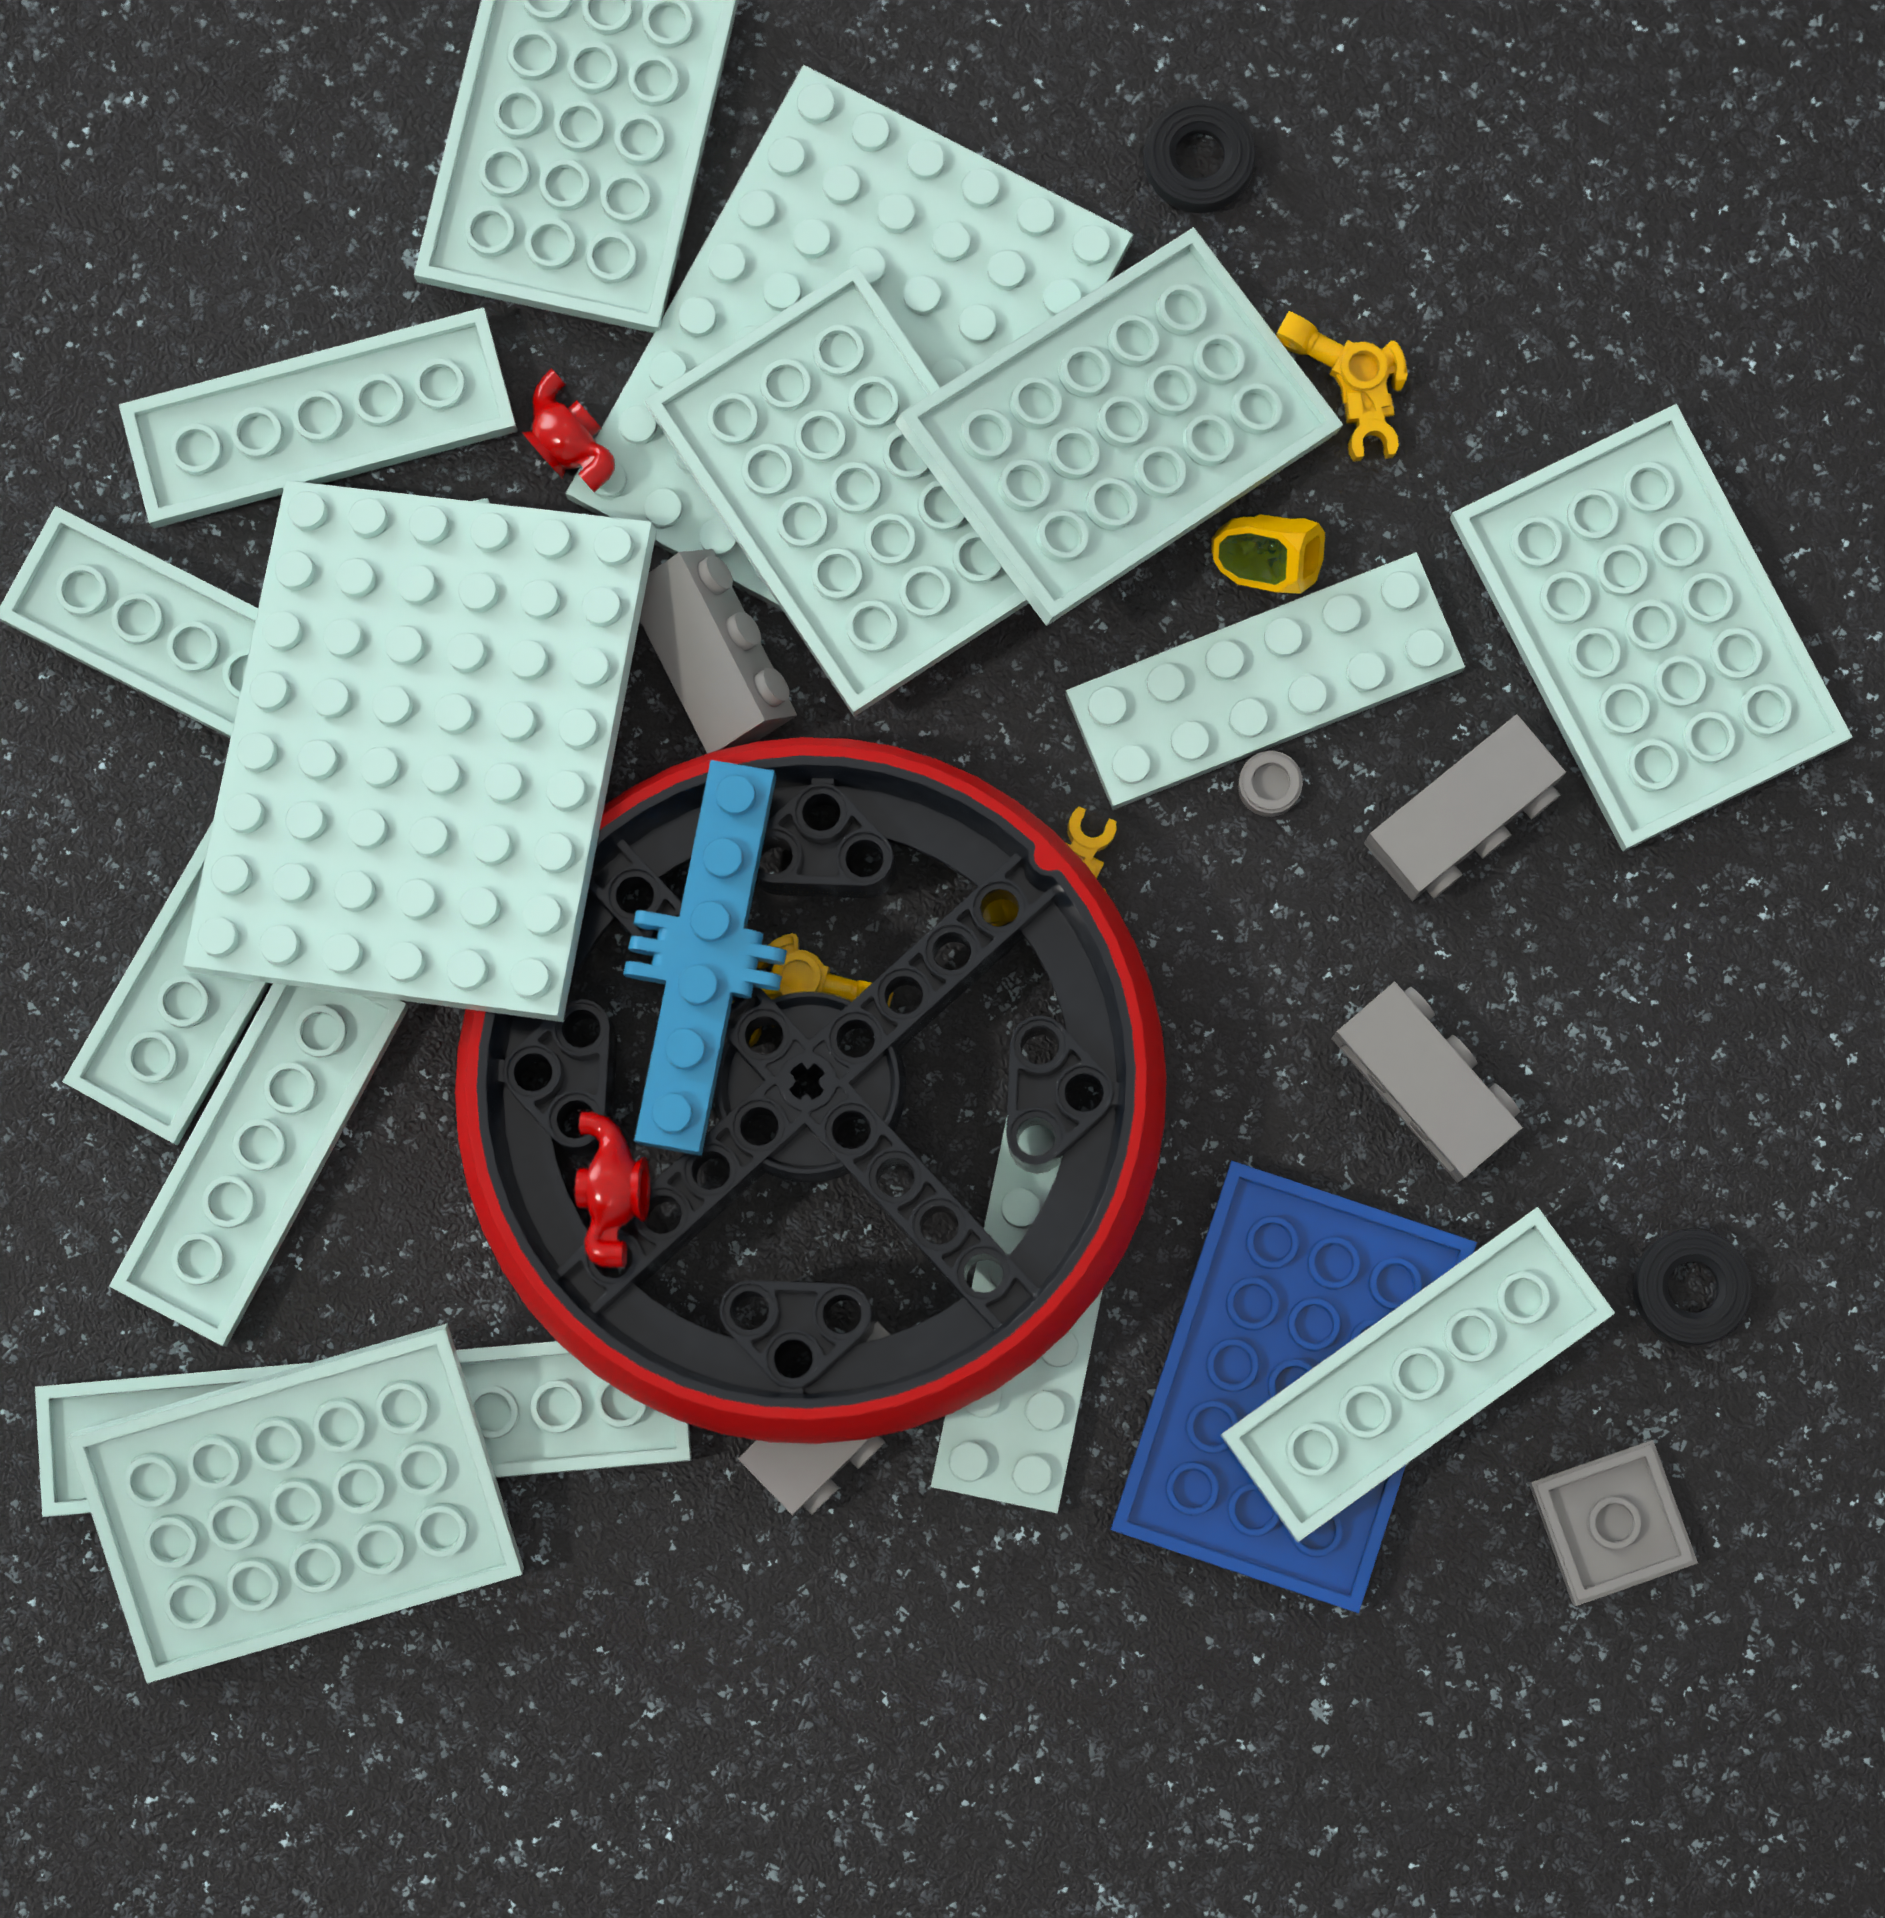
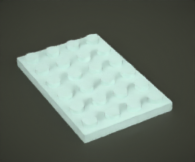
M481 0L414 272L416 281L645 332L655 333V331H659L661 320L666 310L739 0Z
M1194 227L899 414L895 422L1046 626L1336 435L1343 426V423Z
M857 264L645 399L646 407L854 717L1029 604L895 424L901 412L941 387Z
M1677 404L1452 512L1450 520L1623 852L1832 750L1852 738L1847 725Z
M448 1323L75 1431L67 1438L146 1683L522 1575L524 1570Z

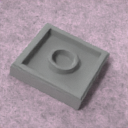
M1653 1440L1529 1482L1573 1606L1587 1603L1698 1564Z

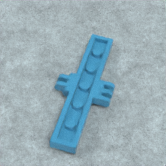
M715 760L710 761L680 915L676 917L647 911H636L633 925L646 930H656L658 935L657 939L631 936L628 950L638 954L653 956L652 965L637 961H626L623 975L632 979L665 984L634 1140L638 1145L702 1156L733 997L749 999L752 996L753 987L768 990L780 989L782 976L759 971L757 966L758 962L784 965L787 951L777 947L762 945L764 934L747 929L777 777L773 770Z

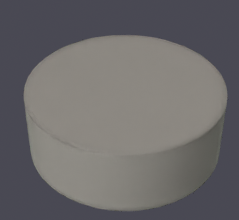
M1264 751L1252 756L1243 766L1238 779V792L1244 805L1255 814L1265 817L1279 816L1289 811L1297 802L1303 786L1302 774L1296 762L1288 755L1278 751Z

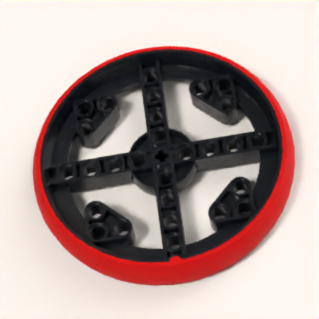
M799 737L768 740L713 751L669 767L627 789L604 805L569 992L582 965L601 936L614 921L630 937L640 936L657 939L658 931L646 930L633 925L635 914L626 913L622 909L623 899L630 890L637 887H646L654 891L653 902L646 910L647 912L679 917L682 902L661 879L691 860L711 760L775 771L777 777L761 857L771 848L781 847L792 852L793 858L789 867L781 873L769 874L758 868L756 885L766 893L785 896L878 897L889 890L895 882L897 874L896 861L889 842L908 847L937 860L966 878L977 888L854 1000L818 991L789 993L771 1000L761 988L753 987L751 998L737 997L731 1005L725 1035L726 1041L723 1045L714 1091V1103L719 1123L706 1133L702 1156L684 1153L650 1184V1202L646 1220L642 1222L634 1216L631 1221L620 1227L618 1239L619 1241H625L626 1246L631 1249L633 1261L628 1272L617 1278L605 1277L601 1271V1266L592 1263L585 1252V1237L588 1229L584 1225L568 1193L557 1161L553 1141L554 1139L563 1149L573 1155L582 1157L597 1153L599 1141L594 1136L586 1135L582 1138H570L564 1134L563 1126L567 1116L572 1111L580 1108L591 1109L595 1113L609 1117L613 1121L618 1040L614 1024L602 1007L593 1001L585 999L571 1000L566 1004L563 1022L465 1009L458 1044L455 1101L458 1143L467 1188L482 1231L503 1273L529 1311L564 1349L596 1376L632 1399L691 1425L724 1435L764 1442L822 1444L863 1440L908 1430L960 1410L994 1392L1034 1364L1073 1327L1098 1297L1124 1256L1147 1203L1158 1166L1165 1125L1167 1076L1162 1028L1152 985L1133 937L1114 902L1088 866L1044 822L1018 801L979 777L938 759L890 745L843 738ZM821 805L834 806L841 812L838 822L829 830H813L806 822L808 815L814 808ZM861 851H875L884 858L882 867L872 876H856L849 870L851 860ZM999 899L1009 900L1017 906L1019 910L1018 915L1007 926H992L983 918L984 909L989 903ZM1025 937L1051 981L1063 1013L1066 1029L1053 1018L1039 1015L1029 1017L1020 1022L1013 1031L1010 1042L1006 1136L1012 1159L1024 1171L1039 1174L1049 1172L1059 1164L1060 1166L1041 1211L1023 1239L1008 1256L894 1131L901 1118L906 1096V1074L900 1050ZM947 943H962L971 951L970 959L960 969H943L935 961L937 952ZM904 985L918 988L923 993V999L920 1006L913 1012L900 1014L888 1007L889 996L896 988ZM588 1018L600 1022V1034L593 1044L582 1048L570 1044L569 1035L575 1023ZM773 1025L783 1031L782 1043L774 1052L759 1054L750 1049L751 1036L761 1026ZM858 1028L869 1030L874 1034L875 1042L868 1054L863 1057L853 1058L841 1052V1041L847 1032ZM1046 1035L1057 1042L1059 1049L1053 1060L1046 1064H1034L1022 1054L1023 1046L1033 1036ZM541 1061L551 1064L552 1076L546 1087L538 1091H528L522 1088L521 1078L529 1065ZM806 1073L809 1074L812 1080L818 1074L822 1075L819 1084L823 1092L814 1100H811L807 1093L801 1099L797 1098L801 1090L796 1081ZM1085 1081L1094 1083L1103 1093L1102 1101L1098 1107L1091 1111L1081 1112L1068 1104L1066 1101L1067 1092L1073 1085ZM760 1115L774 1117L778 1120L779 1128L777 1135L771 1142L758 1146L746 1141L745 1130L751 1119ZM853 1118L866 1121L870 1125L871 1132L865 1144L859 1148L848 1149L836 1143L837 1129L843 1122ZM1034 1125L1047 1127L1056 1137L1050 1151L1039 1156L1028 1155L1018 1145L1022 1132ZM715 1158L727 1161L730 1166V1174L724 1185L711 1190L698 1185V1170L704 1162ZM896 1165L908 1167L913 1171L915 1179L913 1186L907 1193L902 1196L893 1197L886 1195L880 1190V1177L886 1169ZM764 1173L796 1182L828 1181L849 1174L963 1298L948 1309L916 1326L880 1339L867 1341L873 1333L876 1322L874 1309L864 1293L854 1286L835 1283L742 1281L726 1291L719 1308L722 1323L734 1337L731 1338L709 1331L676 1315L651 1299L639 1287ZM664 1202L677 1203L681 1207L682 1214L678 1226L671 1232L664 1234L651 1231L649 1217L652 1210ZM941 1212L951 1214L959 1223L958 1232L953 1240L946 1244L938 1245L930 1243L924 1238V1223L930 1216ZM978 1261H994L1003 1270L1002 1282L991 1292H977L967 1284L968 1270ZM755 1296L766 1300L769 1313L767 1320L762 1326L757 1329L746 1330L737 1325L735 1313L741 1301ZM839 1301H853L861 1307L862 1316L858 1326L851 1332L843 1334L830 1330L827 1326V1315L830 1308ZM800 1344L807 1346L811 1349L813 1356L812 1366L809 1371L799 1378L792 1379L783 1376L779 1371L778 1365L782 1352L791 1345Z

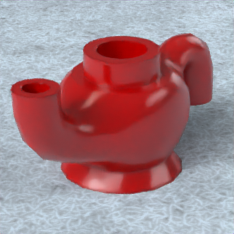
M551 368L542 377L534 391L532 399L534 415L532 431L522 433L562 479L564 478L565 469L583 467V470L578 475L595 493L612 476L615 470V458L609 449L597 444L593 436L602 428L578 400L568 408L564 403L556 402L557 393L566 384Z
M581 1112L579 1117L580 1134L594 1136L599 1141V1149L589 1168H579L575 1180L577 1207L588 1208L591 1215V1225L585 1237V1252L590 1261L599 1266L625 1267L627 1246L625 1241H619L618 1232L620 1227L631 1221L634 1216L642 1222L647 1218L650 1202V1169L646 1157H642L637 1162L634 1160L620 1128L609 1117L595 1112Z

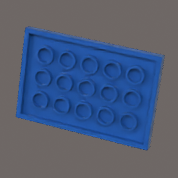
M1231 1161L1110 1530L1359 1613L1406 1465L1305 1538L1296 1542L1220 1434L1474 1253L1477 1242Z

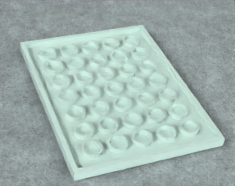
M803 65L662 318L659 331H655L595 439L597 444L609 449L615 458V470L612 476L594 493L578 475L583 470V467H580L566 491L567 499L599 516L652 522L657 530L654 544L674 555L683 551L713 549L716 556L728 567L732 575L733 586L783 611L646 407L645 399L855 264L858 265L936 382L942 387L1111 280L1132 242L1133 233Z
M285 480L183 966L193 973L563 1022L657 532L653 523L650 521Z

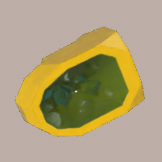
M1263 514L1255 517L1233 518L1221 526L1212 537L1213 560L1220 572L1238 585L1277 593L1301 594L1317 581L1324 560L1325 532L1319 523L1305 518L1289 519Z

